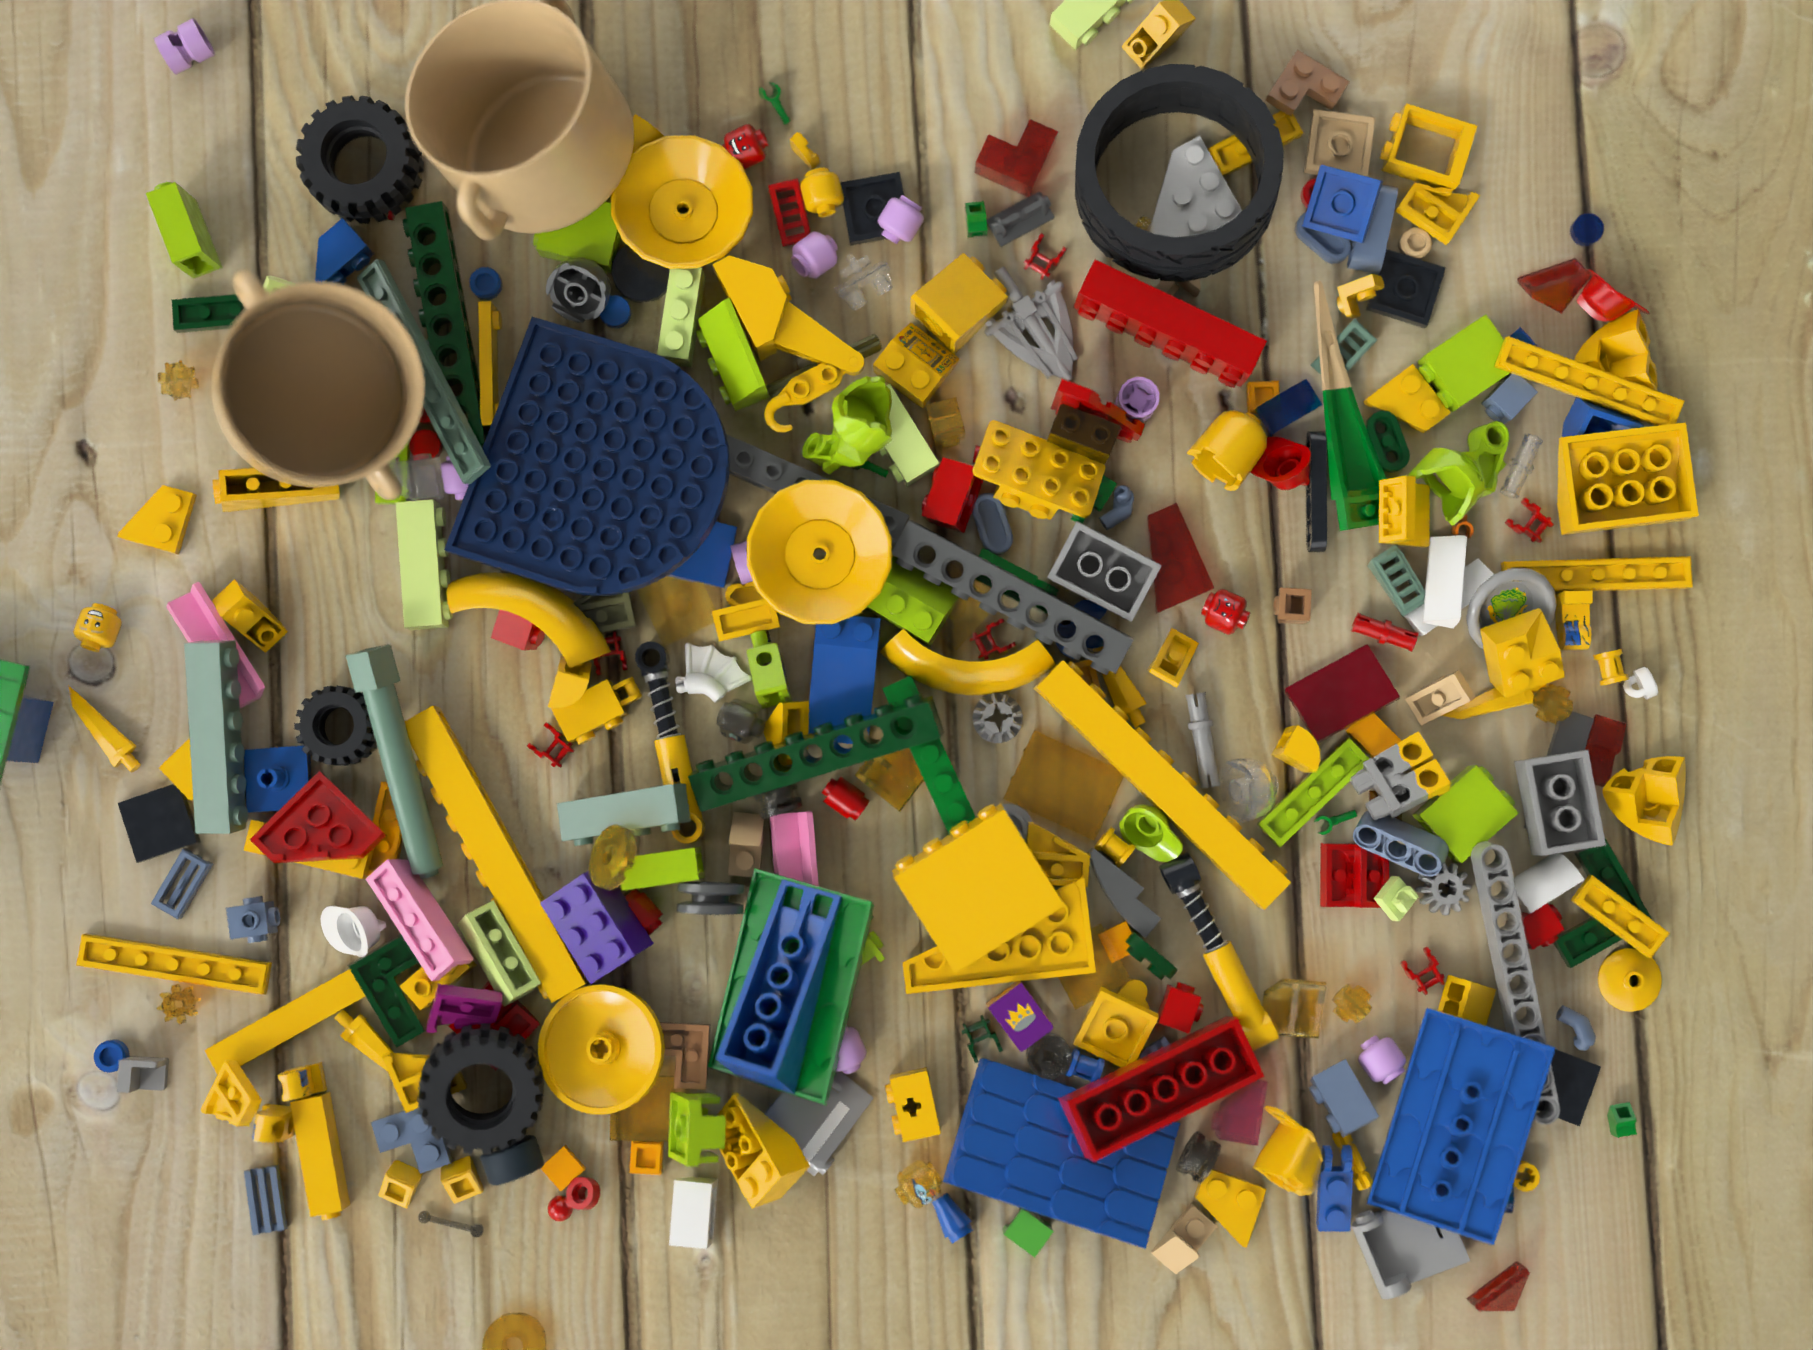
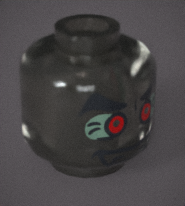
M736 698L730 703L725 702L722 705L716 724L720 726V732L724 737L741 744H748L754 737H761L766 721L762 720V710L759 706Z

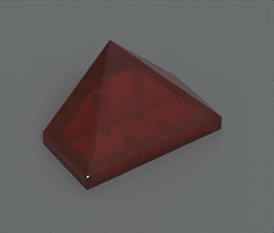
M1574 258L1518 277L1517 283L1531 298L1562 314L1590 279V272Z
M1516 1261L1466 1299L1477 1311H1514L1530 1272L1525 1266Z

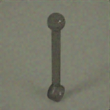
M422 1211L418 1215L419 1222L423 1224L432 1222L468 1231L473 1237H480L484 1232L483 1226L479 1223L471 1226L431 1216L427 1211Z

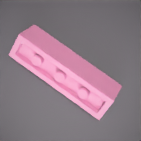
M200 582L192 584L191 592L167 603L166 608L188 642L236 640ZM236 641V649L239 653L237 665L238 681L241 685L239 704L240 708L260 699L265 685Z
M812 811L769 815L774 874L819 886Z
M387 859L366 879L431 981H439L455 965L469 964L474 960V957L424 881L420 879L419 875L412 874L408 860Z

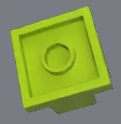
M670 1092L668 1157L686 1167L700 1166V1163L719 1162V1155L711 1151L701 1150L723 1149L725 1147L726 1117L723 1115H708V1109L701 1107V1104H720V1096L713 1093L688 1094L684 1092Z

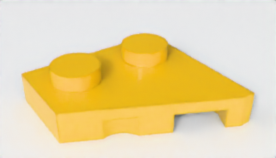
M1414 183L1395 212L1447 245L1480 195L1470 192L1469 195L1452 193V189L1432 188L1429 185Z
M162 485L118 532L117 537L179 554L197 495Z
M225 1060L200 1110L204 1114H214L217 1119L229 1121L230 1124L236 1126H249L254 1115L259 1110L262 1099L236 1060Z
M1204 1166L1194 1195L1195 1198L1242 1247L1247 1248L1267 1189Z

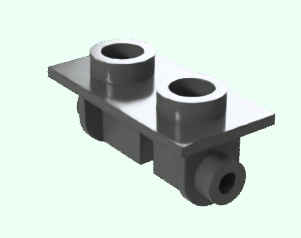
M1041 191L986 220L998 244L1002 247L1055 219L1049 208L1051 207L1047 195L1043 196Z

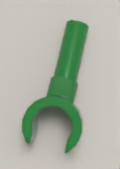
M769 82L773 88V94L770 97L767 96L766 91L762 87H759L760 97L771 102L783 124L786 125L791 122L779 99L781 95L780 87L773 82Z
M866 460L863 465L850 467L853 470L868 469L884 478L887 477L889 472L871 463L869 460Z
M1355 810L1329 818L1325 815H1319L1314 819V822L1325 819L1328 821L1329 826L1326 830L1317 833L1326 835L1330 833L1333 826L1356 818L1357 813Z

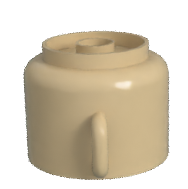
M496 0L472 8L449 22L431 39L412 70L405 102L409 131L422 153L458 191L457 207L459 215L473 232L483 240L496 239L503 229L530 234L551 232L572 225L599 208L614 192L626 172L634 144V125L628 102L612 76L575 25L574 15L565 0Z
M246 269L238 270L233 277L232 286L246 310L238 317L226 335L216 357L212 374L214 411L222 432L230 445L256 470L283 483L301 487H328L365 477L381 498L386 500L398 498L402 493V486L388 463L401 452L410 440L420 419L424 401V374L416 346L405 327L385 306L367 294L353 288L327 282H307L285 286L268 293L251 271Z

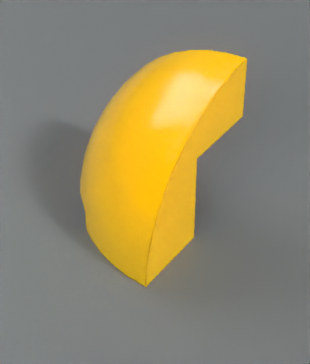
M1639 309L1624 314L1604 325L1582 345L1575 356V361L1658 391L1656 364L1653 363L1648 348L1651 341Z
M1665 756L1644 760V766L1631 772L1624 768L1617 772L1602 789L1604 799L1612 813L1625 826L1637 834L1655 842L1673 846L1684 804L1686 783L1685 757Z

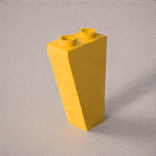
M255 468L218 470L219 479L212 480L215 504H222L223 512L338 500L340 496L339 485L328 487L294 486L270 478Z

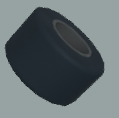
M526 1135L519 1142L513 1139L510 1148L501 1151L499 1146L493 1147L492 1154L480 1156L487 1180L492 1186L518 1180L539 1170L544 1165V1159L534 1135Z

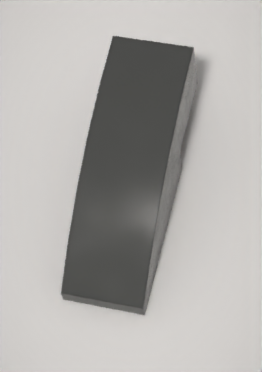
M1091 848L1088 852L1090 862L1103 892L1122 918L1137 933L1146 938L1161 918L1136 899L1144 888L1097 850Z

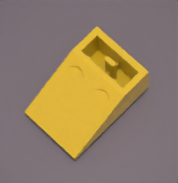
M735 1093L717 1114L726 1117L725 1147L719 1150L725 1159L727 1167L731 1170L739 1184L743 1196L746 1197L752 1209L782 1198L810 1167L796 1140L739 1093Z

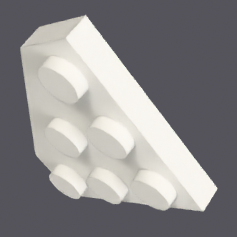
M1200 136L1172 151L1149 232L1171 237L1197 236L1220 228L1242 212L1240 205Z

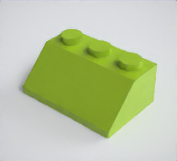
M727 298L697 319L701 329L696 330V334L702 348L709 346L713 357L707 360L714 377L720 375L723 380L724 386L719 387L725 404L732 403L735 411L769 398V394L730 298Z
M892 555V568L883 589L865 609L897 628L904 629L909 635L931 647L960 597L951 593L952 586L941 582L940 586L923 578L924 571L916 567L910 571L895 563L897 557Z

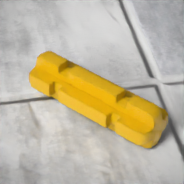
M1340 1132L1333 1133L1332 1138L1336 1146L1340 1147V1155L1343 1145H1350L1352 1148V1171L1356 1188L1361 1191L1371 1187L1373 1180L1369 1172L1365 1171L1367 1167L1356 1145L1352 1143L1351 1135L1349 1134L1343 1138Z

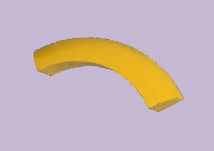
M498 572L468 575L453 580L448 584L446 594L451 614L472 608H493L516 614L533 623L553 641L565 658L569 668L611 652L603 635L592 619L587 618L573 604L574 601L552 586L513 573Z
M902 629L880 650V653L905 675L912 676L916 681L933 689L960 695H988L1012 690L1034 681L1056 666L1052 656L1038 639L1028 647L1007 657L990 661L972 662L955 660L935 653L921 645Z

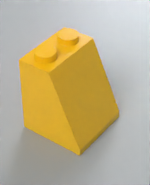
M965 253L957 257L910 298V312L954 355L986 322L1006 305L1008 298L1005 294L1007 289L996 278L991 280L983 272L985 268L981 262L974 256L969 258Z

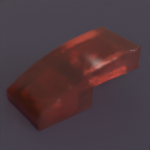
M1596 714L1593 717L1594 722L1585 750L1589 752L1594 784L1604 787L1611 778L1615 756L1621 752L1626 723Z

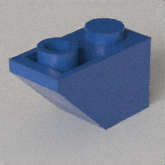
M343 218L319 237L315 282L344 285L347 281L346 278L355 270L359 271L366 267L370 262V257L374 255L373 251Z

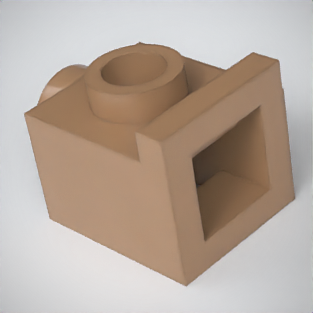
M1279 588V596H1275L1274 615H1277L1278 623L1303 625L1310 622L1312 589Z

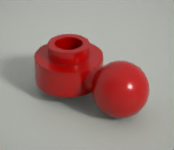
M590 1177L574 1178L567 1187L566 1196L559 1195L550 1200L547 1207L549 1216L553 1220L561 1222L571 1216L573 1208L577 1210L592 1209L600 1198L599 1184ZM586 1189L588 1190L587 1198L585 1197Z

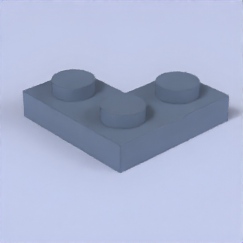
M421 1108L408 1113L404 1110L372 1121L371 1125L380 1153L411 1143L420 1173L453 1162L450 1149L445 1146L446 1139L441 1137L437 1140L431 1134L432 1126L424 1124L421 1117L423 1111Z

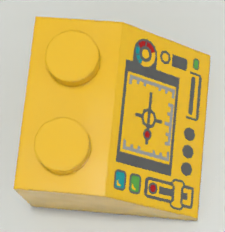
M910 322L890 341L873 363V372L878 376L884 377L887 383L891 384V386L923 409L960 361V358Z

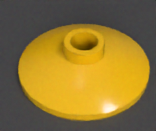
M1634 948L1616 950L1609 954L1600 965L1598 987L1603 998L1611 1006L1628 1012L1639 1011L1651 1005L1659 995L1662 984L1660 969L1653 958H1647ZM1632 975H1636L1638 983L1632 987L1629 979Z

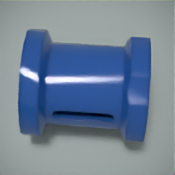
M1074 1049L1070 1056L1065 1076L1071 1077L1074 1075L1093 1082L1101 1077L1105 1060L1102 1058L1098 1060L1080 1054L1078 1049Z

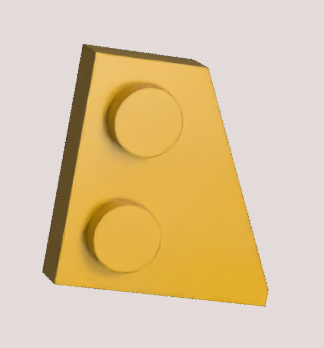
M1414 364L1410 365L1363 401L1370 408L1375 407L1381 411L1392 413L1399 422H1406L1411 428L1423 434L1451 413Z
M1028 822L1026 843L1052 885L1065 886L1084 877L1085 887H1088L1089 853L1034 822Z
M383 1054L382 1060L405 1112L408 1113L419 1108L418 1087L423 1066L430 1055ZM461 1070L452 1080L451 1095L467 1087Z

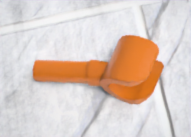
M1466 514L1455 525H1452L1451 533L1453 536L1459 535L1458 529L1461 525L1466 527L1465 535L1467 538H1471L1474 528L1471 523L1467 522Z

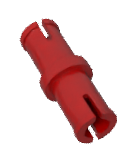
M1361 613L1356 614L1351 632L1377 639L1379 644L1384 645L1386 642L1411 652L1415 647L1418 632L1394 626L1392 621L1385 620L1382 622L1361 615Z

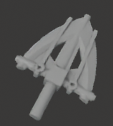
M1001 267L994 274L1007 289L1006 293L1013 302L1011 306L1013 311L1008 313L1006 310L1002 313L1003 317L998 321L993 319L986 322L985 334L987 336L994 335L1015 356L1041 370L1047 379L1054 375L1068 381L1072 380V364L1078 357L1073 349L1070 317L1060 292L1064 288L1063 283L1059 281L1056 283L1053 279L1046 286V290L1043 292L1037 290L1033 294L1035 297L1030 299L1028 295L1025 297L1022 295L1005 267ZM1041 318H1049L1055 328L1054 339ZM1024 328L1027 329L1039 348L1027 342L1022 335Z

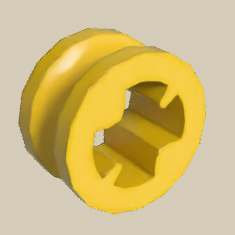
M1520 1160L1517 1173L1518 1171L1524 1172L1525 1168H1528L1526 1172L1530 1174V1179L1523 1180L1522 1184H1519L1518 1182L1521 1180L1515 1176L1513 1186L1520 1191H1532L1539 1184V1171L1532 1164Z

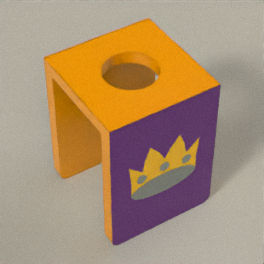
M1021 981L1014 982L986 1003L988 1009L1020 1052L1025 1051L1053 1030V1025Z

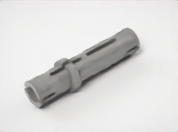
M1206 692L1197 693L1198 707L1196 706L1194 694L1185 695L1191 723H1188V729L1192 730L1201 789L1209 788L1207 774L1210 775L1212 787L1221 785L1210 729L1213 726V721L1209 720Z

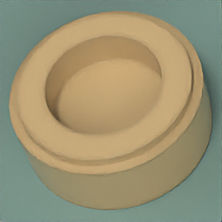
M1417 227L1410 228L1399 240V251L1401 254L1422 259L1430 251L1432 240L1429 233Z

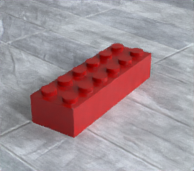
M1094 259L1078 292L1073 307L1078 310L1077 313L1081 317L1090 321L1098 319L1106 323V328L1117 334L1125 332L1133 336L1136 343L1148 348L1151 345L1163 350L1162 354L1165 357L1174 361L1182 359L1190 363V368L1201 374L1209 372L1219 377L1218 381L1232 388H1235V386L1242 387L1250 377L1267 342L1265 339Z
M1225 1016L1059 1098V1101L1085 1158L1095 1162L1265 1076L1238 1018Z

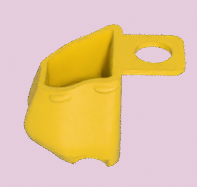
M1266 1105L1264 1109L1280 1123L1260 1151L1253 1168L1266 1176L1269 1181L1288 1192H1294L1299 1196L1311 1195L1316 1190L1323 1162L1315 1135L1309 1129L1303 1128L1284 1111Z

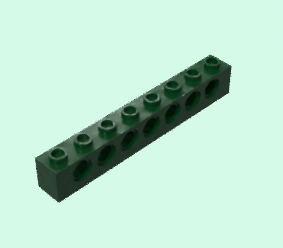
M442 201L406 207L407 218L403 219L402 222L406 237L411 239L412 248L408 249V257L412 268L416 267L417 279H413L416 296L418 298L421 297L423 309H419V319L422 327L427 329L428 339L425 340L450 388L457 383L463 385L461 394L455 398L463 413L468 414V422L483 448L488 430L483 428L480 417V382L449 210ZM436 234L432 244L423 245V239L426 235ZM441 264V269L436 275H428L431 265ZM445 293L447 295L446 301L442 305H434V298L438 294ZM443 324H452V330L448 335L439 336V329ZM456 353V363L452 366H445L444 360L446 356Z
M917 694L904 699L905 704L894 708L892 703L875 708L874 714L863 717L862 713H856L844 718L845 723L833 726L832 722L816 726L814 733L803 736L802 731L785 736V742L773 745L772 741H767L754 746L755 751L744 754L743 750H738L725 755V760L714 763L713 759L700 762L695 765L696 769L688 776L700 812L942 737L944 729L933 697L924 698L923 694ZM900 716L909 717L913 722V728L910 730L900 728L897 718ZM872 725L879 727L882 730L883 737L880 739L871 738L867 732V727ZM839 735L848 736L852 740V747H841L838 744L837 737ZM815 744L819 746L822 750V757L815 758L811 756L808 752V745ZM787 754L792 759V766L785 767L781 765L778 755ZM749 763L758 764L762 768V775H753L749 771ZM719 773H728L733 779V784L726 785L722 783Z

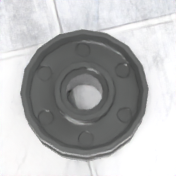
M711 881L678 883V891L692 894V901L678 903L677 912L699 915L744 913V905L730 902V896L744 893L745 884Z

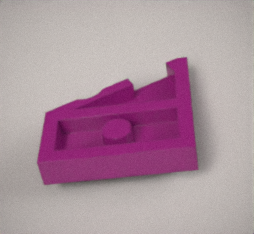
M438 984L427 1022L426 1033L437 1032V1026L455 1023L456 1029L474 1024L496 1023L502 1004L503 992Z

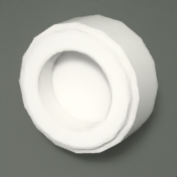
M1647 667L1634 670V675L1629 677V680L1624 681V691L1631 697L1649 699L1658 694L1656 682ZM1637 683L1639 690H1634L1632 684Z

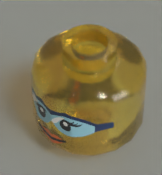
M916 1160L897 1174L899 1186L894 1190L904 1205L910 1202L913 1207L920 1209L941 1195L940 1185L944 1182H942L941 1176L930 1161L925 1163L922 1160Z

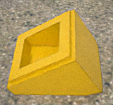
M470 1156L463 1157L441 1167V1183L454 1204L484 1192L483 1185Z
M395 1160L385 1174L378 1196L407 1209L423 1173H420L417 1168Z

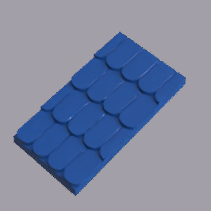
M1426 1008L1366 1204L1494 1245L1555 1047Z
M980 1058L942 1182L1146 1249L1150 1236L1149 1232L1153 1225L1158 1200L1161 1196L1167 1174L1166 1170L1170 1163L1180 1123L1173 1122L1093 1162L1085 1158L1059 1101V1098L1077 1090L1076 1088L998 1062Z

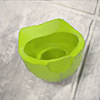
M1146 804L1135 805L1126 812L1119 823L1122 837L1129 844L1136 846L1137 850L1157 861H1172L1183 850L1181 841L1169 828L1167 815L1157 807Z

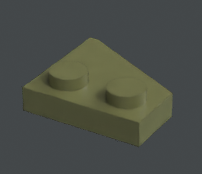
M630 592L614 595H585L573 603L587 618L592 619L601 634L637 627Z

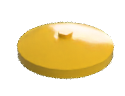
M609 984L582 987L563 997L547 1015L538 1041L539 1065L541 1064L543 1078L550 1090L569 1107L580 1112L597 1115L622 1111L640 1101L657 1081L665 1054L663 1031L652 1008L634 992Z

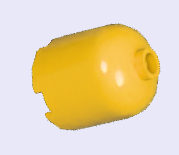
M1235 410L1223 412L1188 450L1187 454L1194 456L1191 464L1210 482L1213 483L1217 478L1226 483L1224 489L1230 491L1237 490L1267 448V436L1260 426L1261 421L1250 412L1243 413Z

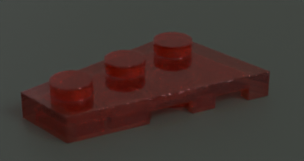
M1175 503L1147 516L1151 559L1162 565L1153 581L1156 602L1155 610L1156 614L1211 591L1214 589V586L1178 504Z

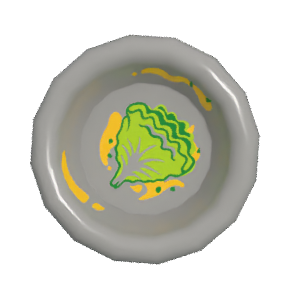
M1510 568L1494 574L1479 586L1469 602L1466 616L1469 635L1480 648H1483L1480 628L1537 608L1542 610L1550 627L1557 606L1554 588L1544 575L1530 568Z

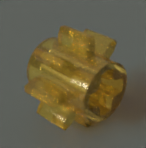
M182 360L172 364L166 362L165 373L159 372L157 374L158 383L161 384V394L168 393L174 398V401L185 397L190 399L191 388H199L198 379L195 378V367L188 368L183 364Z
M1549 684L1548 687L1540 688L1533 698V707L1538 709L1535 716L1546 723L1549 721L1553 724L1567 719L1573 710V701L1568 699L1571 692L1561 685L1556 687L1553 684Z
M175 984L171 985L172 993L162 992L159 994L163 1000L161 1005L157 1007V1010H162L166 1015L165 1022L171 1021L176 1017L177 1023L183 1024L187 1020L186 1014L188 1016L198 1014L194 1008L196 1003L201 1001V998H195L191 993L193 991L192 986L186 987L181 991V986ZM182 1000L183 1007H176L175 1001Z
M1347 984L1333 997L1332 1001L1337 1005L1333 1012L1343 1022L1347 1023L1351 1019L1356 1024L1363 1020L1371 1011L1372 1006L1367 1001L1372 996L1362 986L1356 985L1353 988L1350 984Z

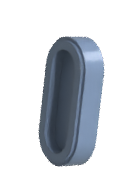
M1306 212L1303 213L1295 225L1297 237L1327 263L1338 264L1344 261L1351 251V241L1346 238L1302 227Z
M984 493L977 497L972 515L983 547L996 555H1000L1010 549L1013 542V534L1003 504L1000 500L993 498L994 494Z

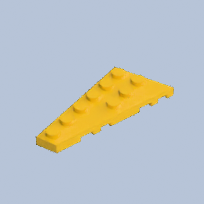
M1084 877L1056 889L1065 906L957 973L953 972L937 946L903 961L906 994L1096 973Z

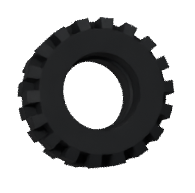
M344 686L323 687L324 690L322 691L315 690L312 692L311 695L313 697L311 699L305 698L301 704L305 707L303 710H297L296 716L300 717V723H294V730L300 731V735L296 736L298 743L304 744L305 747L302 750L306 754L312 755L313 760L328 765L348 766V764L361 762V758H368L372 754L370 750L377 748L363 693H355V689ZM344 707L353 717L354 729L346 742L336 745L328 739L325 733V722L333 710Z

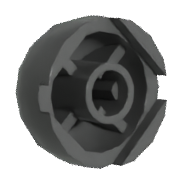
M582 257L570 258L559 264L547 279L546 294L547 296L550 294V298L553 301L552 307L558 314L567 320L581 323L593 318L594 320L598 318L609 302L611 285L608 275L595 261Z

